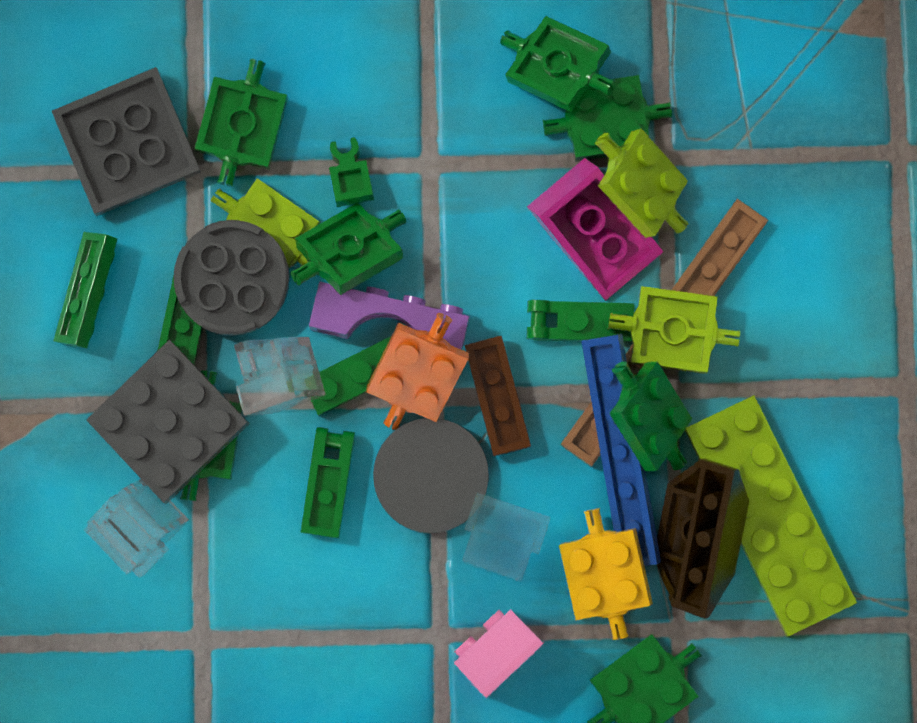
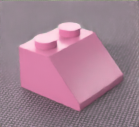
M499 609L483 624L487 632L480 639L475 641L470 636L454 651L459 657L454 664L485 698L544 644L511 609L505 615Z

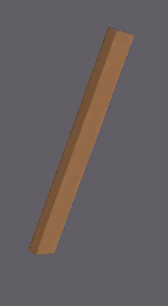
M737 199L672 290L715 296L768 220ZM632 344L626 353L628 367L633 375L636 376L643 365L630 364ZM592 401L560 444V446L590 467L593 466L601 455Z

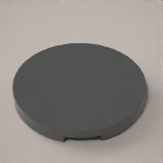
M224 220L205 226L182 247L174 267V288L182 308L195 323L216 334L228 336L244 335L265 326L280 311L289 290V267L281 247L262 228L245 221Z
M427 418L418 419L396 429L382 444L374 464V487L385 511L400 525L420 533L445 532L469 520L483 502L488 487L487 460L477 440L460 425L439 418L437 422Z

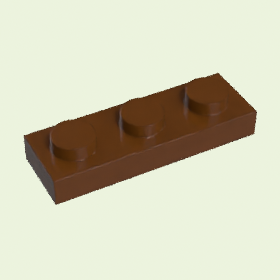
M502 335L464 345L466 352L469 353L468 362L493 456L496 457L530 448L531 444Z

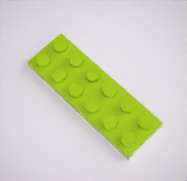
M753 395L687 427L685 432L699 460L706 458L739 469L749 498L741 546L786 637L856 604L857 601L755 396Z

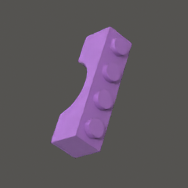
M319 281L309 322L311 331L348 339L357 327L375 318H392L412 329L430 331L437 313H443V320L446 315L452 319L443 338L452 346L463 349L469 316L462 315L463 309L460 307L441 304L440 309L425 306L426 300L404 295L403 301L389 298L388 291L375 287H367L366 292L351 289L340 295L329 283Z

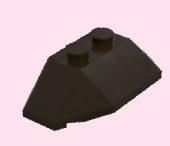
M703 458L667 484L657 536L661 562L657 564L662 581L670 594L668 598L671 606L704 619L710 617L736 571L749 506V498L737 468Z

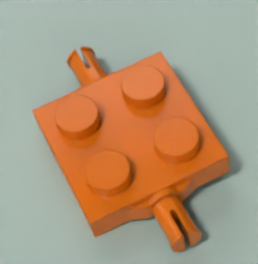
M437 313L430 331L415 330L398 322L366 390V393L383 399L392 405L386 419L383 421L388 428H390L392 423V429H398L406 412L416 413L437 422L469 357L468 352L452 346L443 338L452 322L448 315L443 320L444 314Z

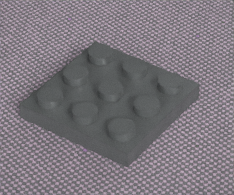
M157 67L52 110L54 119L96 217L201 173Z
M168 340L87 419V422L165 504L175 497L250 424L171 340Z

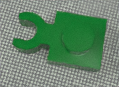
M355 137L350 138L352 148L347 153H340L335 141L330 143L331 156L335 163L339 164L329 167L337 207L374 200L366 160L357 161L360 150Z

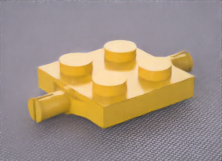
M600 508L584 511L589 534L579 540L564 542L559 545L575 619L580 620L596 616L608 618L613 636L612 639H623L629 637L623 615L632 609L647 607L653 604L636 528L618 532L604 530Z

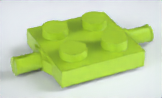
M642 128L631 131L625 143L620 147L608 133L602 134L595 144L607 155L609 162L607 171L598 185L600 189L645 238L656 236L664 221L673 228L676 234L684 231L687 228L686 226H688V222L675 209L676 201L688 182L683 174Z
M257 178L246 195L238 199V201L220 188L215 194L227 203L222 202L214 195L212 196L211 202L228 213L226 220L249 222L262 228L272 236L284 252L289 268L297 264V262L301 265L308 263V260L296 248L295 238L316 227L321 222Z
M641 286L639 303L634 315L626 316L610 313L608 329L631 332L633 348L630 364L644 365L645 362L658 361L661 368L707 374L710 353L715 344L738 347L740 339H734L740 337L739 330L718 328L715 316L717 296Z

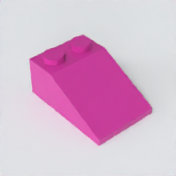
M584 158L530 203L527 208L606 301L660 256L663 250L653 237L645 238L600 189L598 185L604 174L596 165Z

